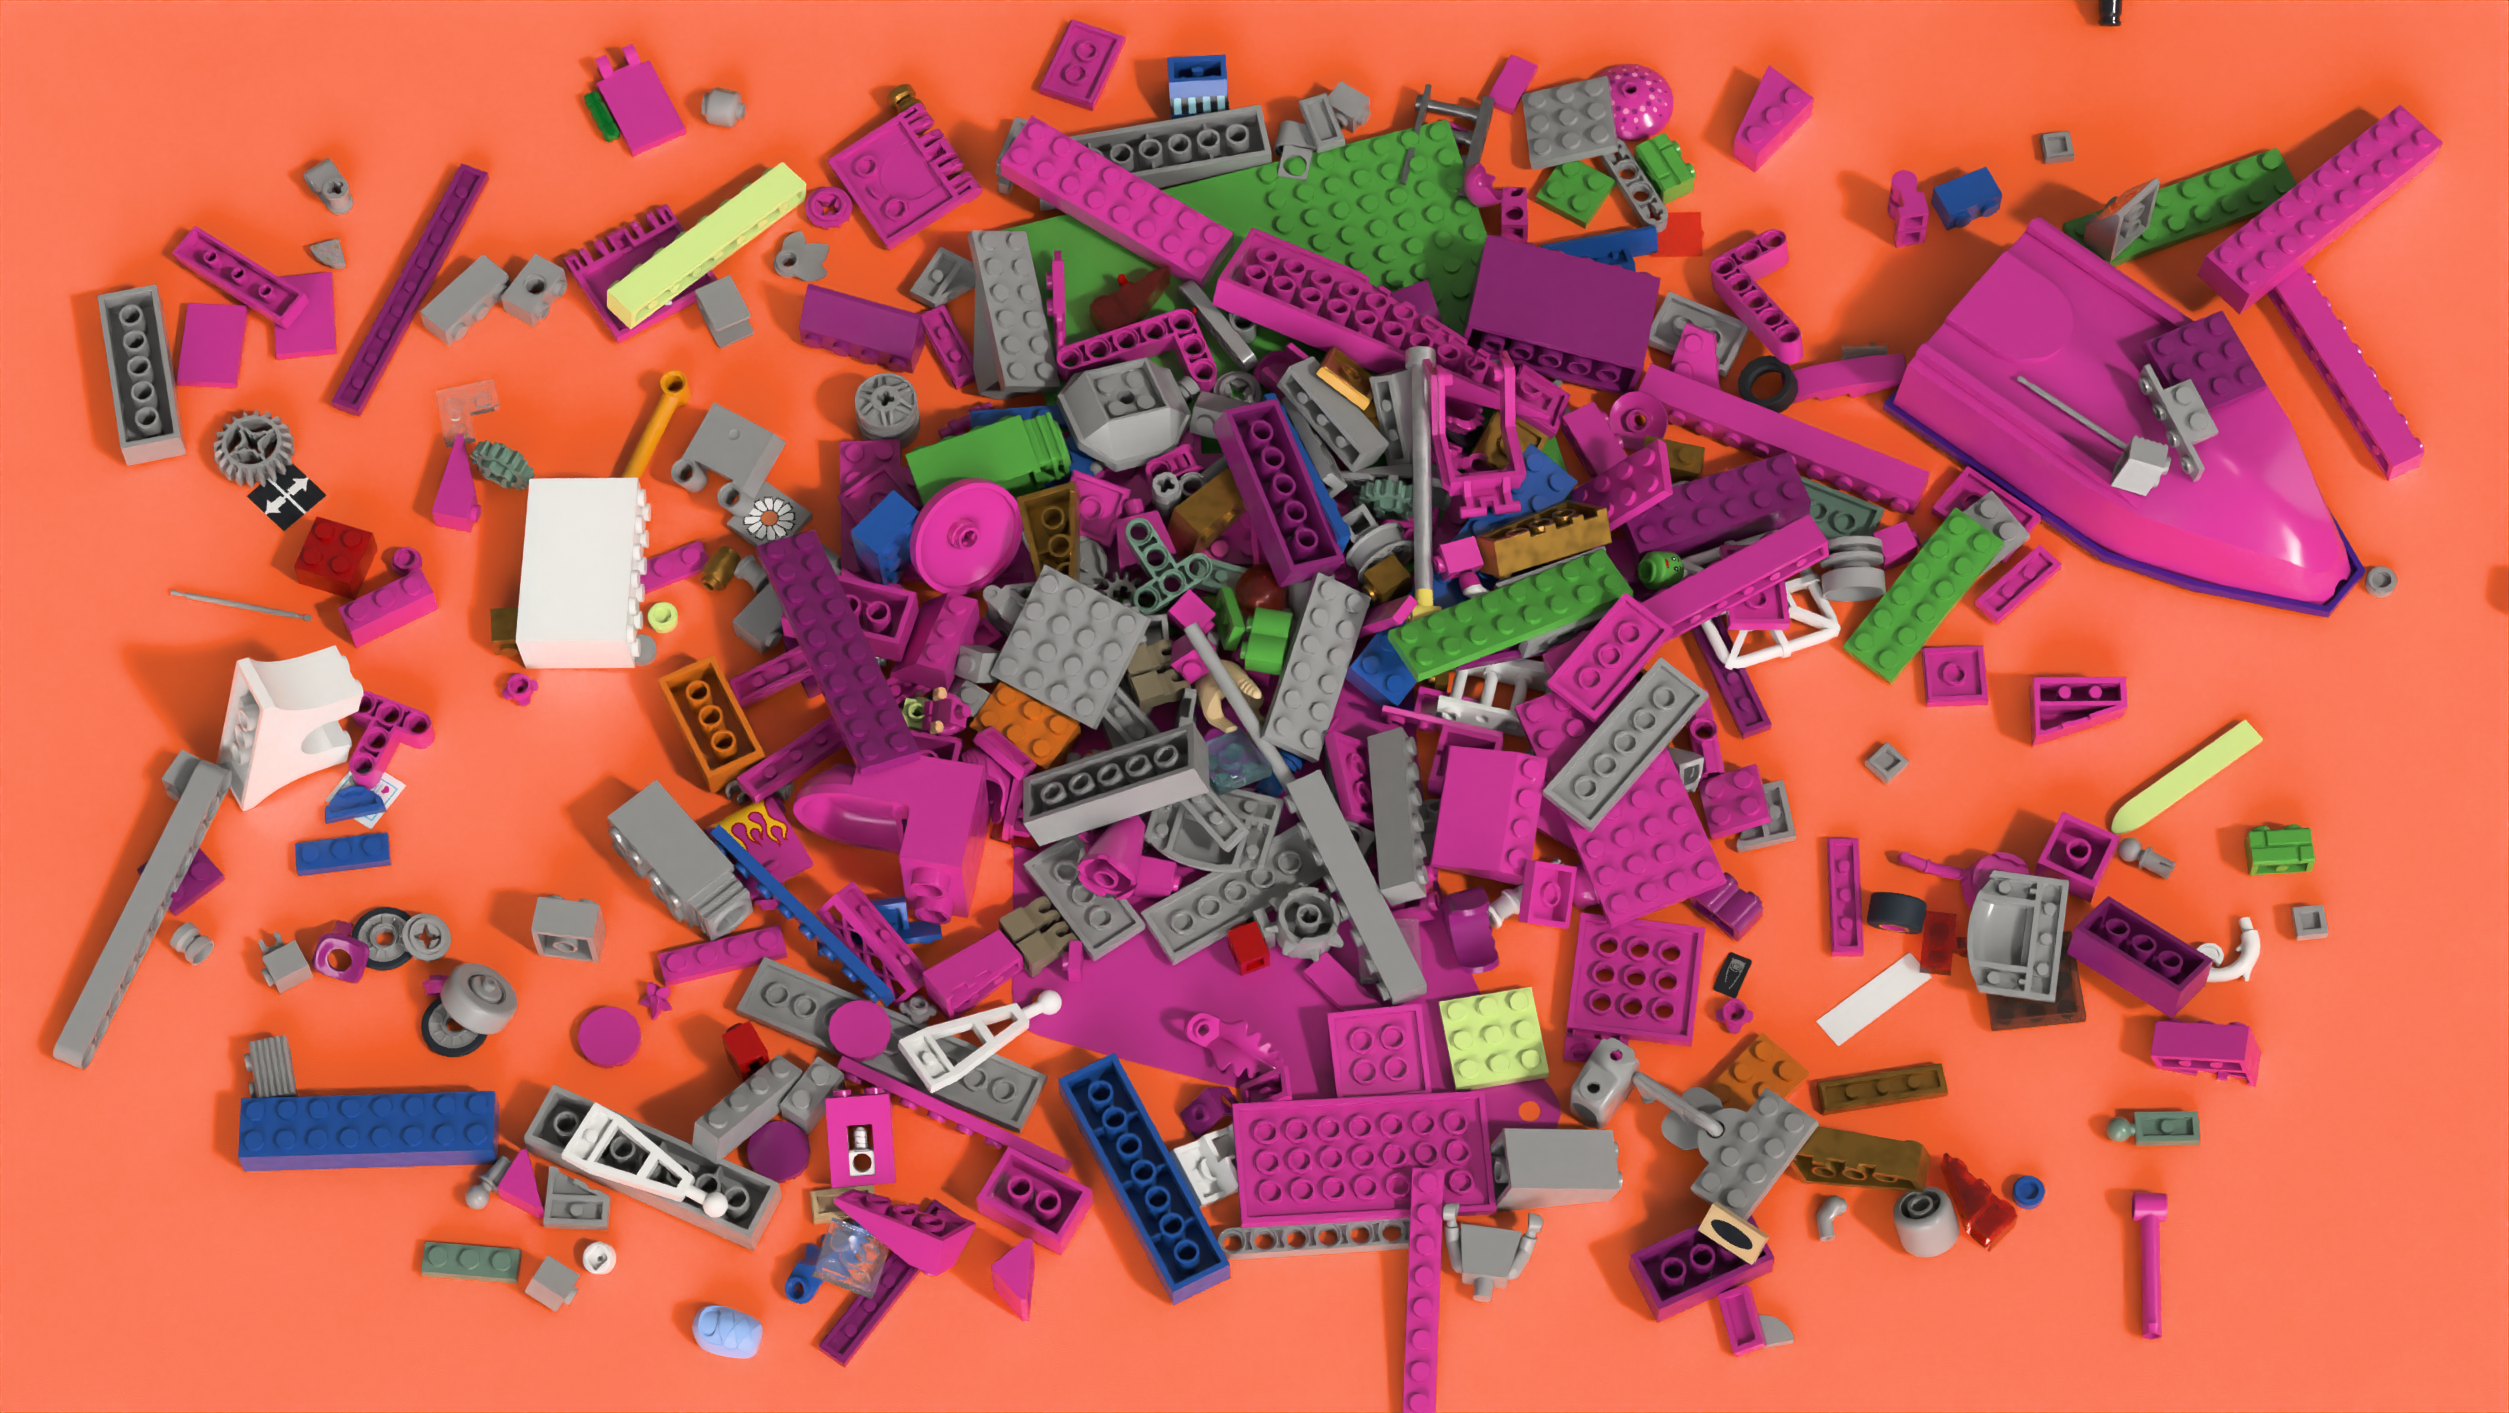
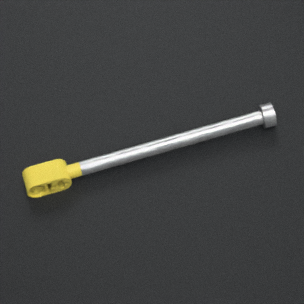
M1426 346L1411 347L1405 351V367L1412 371L1415 600L1417 601L1416 607L1406 618V624L1442 610L1441 606H1433L1430 385L1423 373L1422 367L1423 359H1430L1434 367L1436 365V353L1433 348Z

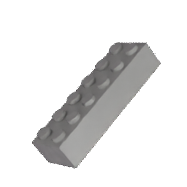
M157 285L97 295L120 447L127 466L186 455L163 301Z
M1194 723L1025 777L1023 778V824L1037 844L1042 846L1210 792L1208 745Z

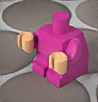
M944 687L933 689L934 701L924 702L923 715L926 717L923 718L922 731L944 737L958 736L966 728L967 717L971 716L970 707L962 703L959 697L947 692Z

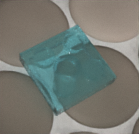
M1241 729L1206 741L1209 750V783L1218 795L1272 776L1271 764Z

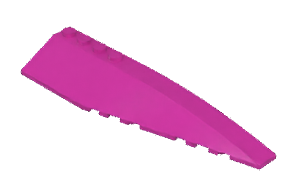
M1252 227L1218 278L1212 305L1325 352L1333 345L1360 366L1380 374L1392 370L1406 369L1405 351L1408 348L1416 346L1431 347L1436 353V365H1441L1443 371L1452 372L1453 385L1445 386L1446 396L1500 410V381H1493L1491 371L1492 366L1499 364L1489 359L1491 354L1482 348L1478 350L1473 349L1467 345L1468 340L1433 317L1429 315L1421 316L1416 312L1415 306L1407 301L1401 303L1391 297V291L1381 285L1377 288L1368 282L1369 277L1362 272ZM1515 374V413L1548 420L1560 398L1529 378L1522 380Z

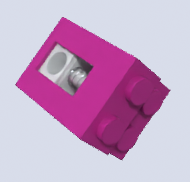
M883 1087L864 1088L863 1094H851V1089L832 1090V1096L825 1098L832 1188L896 1183L892 1123L893 1103L891 1102L890 1092H883ZM868 1124H872L874 1146L872 1148L868 1146L870 1144L867 1141V1138H869L867 1137L868 1130L863 1127ZM861 1125L854 1127L856 1128L853 1134L855 1147L850 1149L848 1126ZM857 1154H867L872 1161L871 1167L867 1170L858 1169L854 1165V1157Z

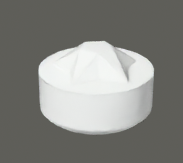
M591 1243L583 1253L584 1267L593 1274L604 1275L609 1273L616 1264L615 1250L607 1243Z

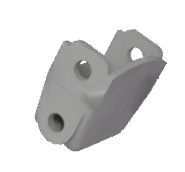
M1602 1038L1571 1087L1570 1112L1578 1117L1583 1125L1599 1130L1603 1129L1635 1088L1633 1074L1640 1071V1061L1635 1058L1634 1050L1615 1038H1609L1608 1040ZM1613 1051H1618L1622 1054V1058L1615 1061L1610 1058V1054Z

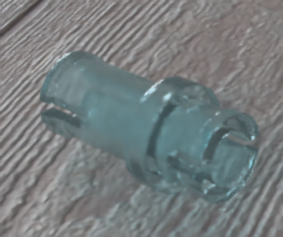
M1869 342V345H1842V360L1887 355V344L1875 345V342Z

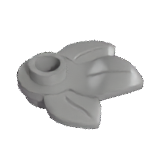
M801 231L792 233L783 241L782 250L774 259V269L782 277L790 278L796 276L804 282L823 279L827 275V271L822 266V263L827 258L829 246L822 243H806ZM786 263L794 264L789 267L784 266Z

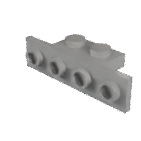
M2147 364L2143 367L2138 377L2139 387L2142 393L2150 398L2153 404V414L2159 422L2162 421L2170 446L2176 448L2179 453L2183 471L2186 474H2190L2193 482L2198 481L2205 467L2193 445L2216 436L2218 429L2191 379L2163 390L2151 365Z

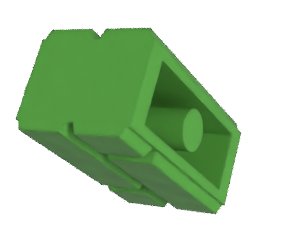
M1662 133L1650 141L1647 140L1638 144L1635 147L1634 153L1636 162L1664 205L1676 200L1677 197L1680 198L1691 193L1694 189V179H1696L1693 166L1689 162L1685 164L1681 158L1682 152L1679 144L1675 140L1670 141L1666 133Z
M2291 824L2279 830H2270L2267 826H2259L2253 828L2252 831H2248L2244 846L2249 876L2311 872L2315 863L2311 828H2301L2298 824Z

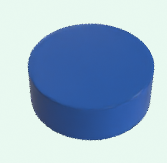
M2033 1176L2019 1178L2014 1183L2012 1189V1198L2015 1204L2027 1210L2037 1208L2042 1203L2045 1195L2043 1183Z

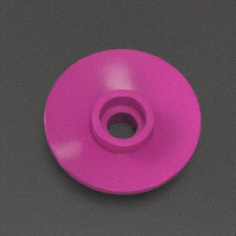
M1632 391L1622 395L1613 404L1609 414V427L1612 432L1619 434L1625 448L1634 451L1643 448L1646 435L1663 439L1668 426L1667 412L1663 404L1654 395L1644 391ZM1639 414L1643 415L1646 419L1644 425H1640L1637 422Z

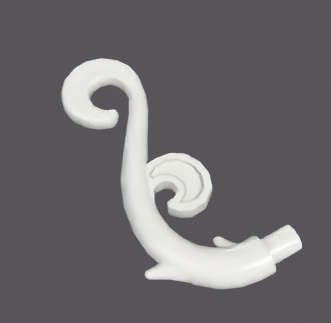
M2250 917L2238 920L2242 932L2240 935L2242 942L2236 948L2237 952L2242 951L2239 958L2231 965L2223 968L2211 967L2206 982H2227L2237 979L2242 975L2245 982L2249 981L2251 971L2260 955L2261 948L2258 930H2254ZM2206 943L2196 949L2213 959L2217 967L2221 965L2224 954L2221 947L2215 943Z

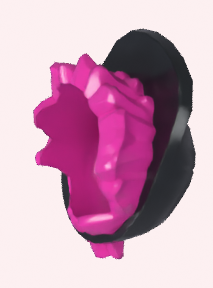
M1445 395L1447 440L1452 439L1465 448L1475 447L1483 432L1481 421L1485 418L1481 415L1482 405Z

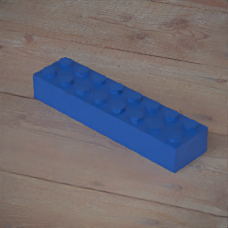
M1115 1053L1110 1054L1058 1079L1059 1093L1173 1306L1231 1278L1230 1264L1117 1055Z
M495 1091L241 1098L238 1159L244 1172L494 1164L498 1160L500 1105Z

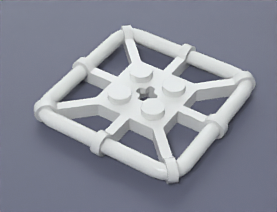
M1778 530L1768 531L1736 542L1729 540L1724 545H1751L1759 541L1766 533ZM1720 547L1681 560L1684 567L1683 578L1689 574L1695 575L1704 570L1700 565L1719 560L1718 550ZM1810 566L1800 571L1802 577L1785 582L1790 619L1793 618L1818 628L1820 631L1787 641L1782 630H1769L1776 645L1738 656L1747 633L1753 630H1740L1730 653L1711 618L1702 623L1701 626L1717 657L1725 664V668L1729 670L1745 668L1779 656L1786 658L1791 656L1792 652L1826 642L1838 636L1841 627L1838 624L1837 616L1829 601L1823 598L1820 586L1821 579L1817 573H1813ZM1802 589L1809 590L1822 616L1798 607L1790 593ZM1726 611L1723 612V613H1721V614H1719V615H1717V616H1715V617H1718V616H1721V615L1726 614Z

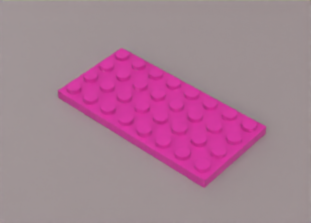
M1636 678L1630 682L1596 723L1588 719L1555 692L1515 706L1514 711L1534 756L1548 759L1545 772L1547 785L1638 683ZM1667 747L1591 833L1558 808L1610 928L1726 884L1725 875Z
M1485 1091L1232 1104L1241 1228L1410 1218L1412 1168L1444 1169L1443 1207L1447 1203H1459L1457 1217L1496 1214Z

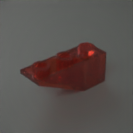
M1167 266L1161 270L1155 269L1149 272L1145 278L1135 283H1126L1118 291L1108 296L1102 295L1096 298L1090 304V319L1099 334L1101 335L1143 321L1170 284L1169 267Z
M1946 1152L1943 1155L1940 1168L1964 1230L1990 1252L2015 1227L2018 1217L2016 1210L2007 1200H2000L1994 1195L1987 1182L1981 1178L1976 1179L1969 1173L1967 1166L1962 1160L1957 1157L1952 1158Z

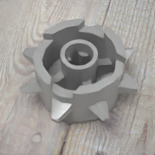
M1295 884V890L1290 891L1285 899L1271 898L1270 904L1277 912L1275 922L1265 926V931L1275 932V938L1283 949V955L1290 958L1313 959L1314 962L1319 961V956L1325 951L1328 952L1331 946L1343 947L1344 942L1337 933L1339 923L1345 920L1342 919L1340 910L1328 889L1320 893L1318 888L1302 887L1300 884Z

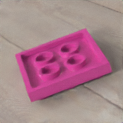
M1421 1003L1327 1013L1336 1098L1432 1093Z

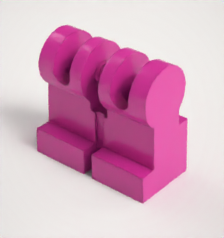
M1907 170L1898 171L1893 175L1890 188L1888 214L1896 222L1893 234L1896 248L1925 243L1926 226L1929 217L1924 193L1917 192V177L1914 173Z

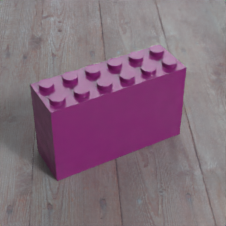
M1487 234L1476 265L1461 336L1468 340L1467 345L1473 349L1478 350L1482 348L1491 354L1489 359H1500V351L1507 350L1515 369L1523 363L1543 376L1624 395L1634 391L1643 370L1661 278L1652 276L1647 272L1624 269L1615 264L1608 265L1596 262L1588 257L1580 258L1568 255L1560 250H1548L1537 247L1532 243H1521L1509 240L1504 236Z

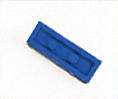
M388 832L295 843L298 876L391 865Z

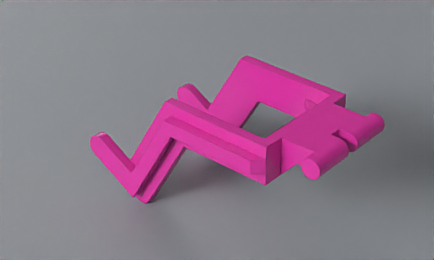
M1507 350L1500 351L1499 365L1492 366L1491 371L1493 381H1500V430L1508 465L1500 470L1464 474L1453 468L1446 437L1445 386L1453 385L1452 372L1443 371L1441 365H1434L1433 367L1430 359H1423V373L1430 385L1431 441L1441 485L1448 492V496H1462L1464 506H1460L1458 509L1460 519L1487 516V508L1492 507L1494 515L1521 512L1520 501H1513L1511 489H1520L1527 473L1516 430L1515 366Z

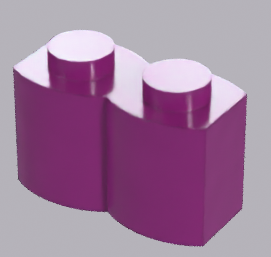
M1725 872L1726 884L1691 897V905L1704 917L1715 923L1725 934L1738 942L1763 916L1762 901L1753 892H1745L1740 889L1737 880Z

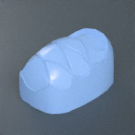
M705 1306L697 1311L692 1322V1331L699 1347L715 1355L741 1359L751 1358L758 1352L762 1341L763 1328L759 1320L725 1306Z

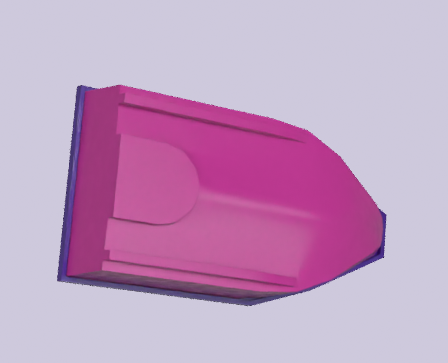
M2040 216L2037 219L2034 218L2028 224L2022 236L2008 251H2004L1949 313L1945 322L1926 344L1923 343L1918 348L1915 357L1906 367L1900 385L1883 403V410L1965 467L1969 466L2039 513L2044 522L2103 562L2195 592L2329 618L2364 576L2365 569L2328 508L2293 426L2268 386L2262 392L2209 413L2218 429V433L2212 438L2193 445L2205 467L2200 479L2193 482L2190 474H2186L2180 464V455L2176 448L2170 446L2162 421L2159 422L2155 418L2152 410L2153 404L2148 395L2142 393L2138 377L2143 367L2150 364L2163 390L2166 389L2141 347L2147 340L2194 321ZM2020 375L2023 376L2028 382L2043 389L2127 445L2136 435L2138 438L2143 437L2145 440L2149 438L2151 442L2155 440L2156 443L2167 444L2169 447L2167 457H2171V462L2167 474H2161L2157 488L2152 487L2148 494L2143 496L2111 486L2114 465L2124 450L2031 390L2026 384L2017 380Z

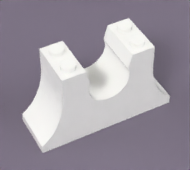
M336 645L282 661L261 662L247 657L236 662L216 764L233 771L230 789L242 811L254 808L268 795L294 780L347 761L352 742L349 733L346 730H342L338 720L359 711L361 698L364 693L358 679L355 680L350 672L347 658L344 655L341 656Z

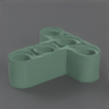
M1135 518L1128 523L1124 532V540L1150 580L1135 591L1131 600V606H1138L1141 614L1145 616L1153 615L1183 596L1189 589L1196 588L1208 579L1212 570V563L1207 555L1194 553L1176 563L1148 520ZM1133 527H1142L1146 531L1147 537L1144 540L1137 541L1131 537L1130 530ZM1151 552L1159 553L1163 558V564L1160 566L1150 565L1147 561V555ZM1192 562H1200L1205 567V573L1201 576L1193 575L1190 572L1189 565ZM1167 578H1174L1179 582L1180 589L1176 592H1169L1165 589L1163 581ZM1142 594H1148L1153 598L1154 605L1151 608H1143L1138 603V597Z

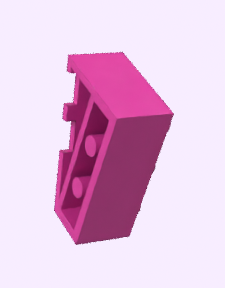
M2126 677L2033 678L2029 687L2032 747L2123 717L2127 709Z

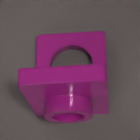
M1228 1087L1206 1088L1180 1113L1181 1118L1195 1139L1201 1138L1223 1116L1232 1115L1231 1107L1226 1105L1220 1095L1224 1096L1230 1102L1231 1107L1232 1104L1238 1103Z

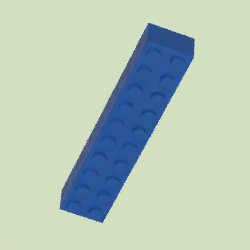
M1531 443L1522 453L1527 473L1526 479L1522 482L1520 489H1511L1513 501H1520L1521 512L1494 515L1492 507L1487 508V516L1470 518L1451 542L1472 536L1477 537L1557 504L1565 499L1578 481ZM1433 566V606H1441L1442 610L1471 599L1463 594L1459 585V577L1443 582L1441 573L1437 574ZM1480 570L1475 573L1482 587L1489 591L1500 579L1494 578L1491 574L1480 572ZM1414 587V588L1411 590V592L1408 594V595H1411L1414 599H1415V587ZM1406 619L1401 625L1377 632L1346 673L1345 679L1381 708H1383V705L1396 708L1417 683L1388 640V631L1406 624Z

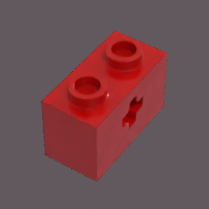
M750 1020L743 1024L737 1023L732 1025L722 1035L727 1060L741 1083L745 1082L770 1061L768 1051Z

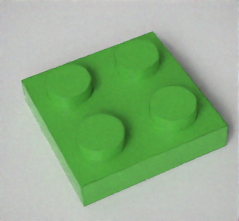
M1579 160L1556 166L1535 196V203L1586 229L1615 188L1616 180Z

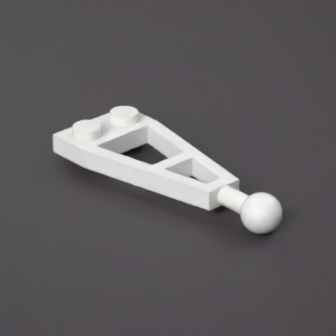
M1045 990L1040 993L1037 1002L1022 1009L1017 1003L926 1027L899 1040L898 1048L929 1092L933 1093L961 1079L1027 1030L1030 1018L1041 1013L1046 1015L1057 1013L1061 1008L1062 1000L1057 992ZM1007 1019L1013 1020V1024L995 1037L986 1026ZM973 1030L983 1046L953 1066L935 1040Z
M596 1102L561 1154L562 1159L589 1174L682 1202L685 1196L702 1204L704 1212L710 1217H720L728 1209V1200L722 1193L711 1192L708 1194L694 1186V1176L626 1119ZM618 1129L649 1154L637 1175L597 1162ZM659 1163L680 1180L676 1188L649 1179Z

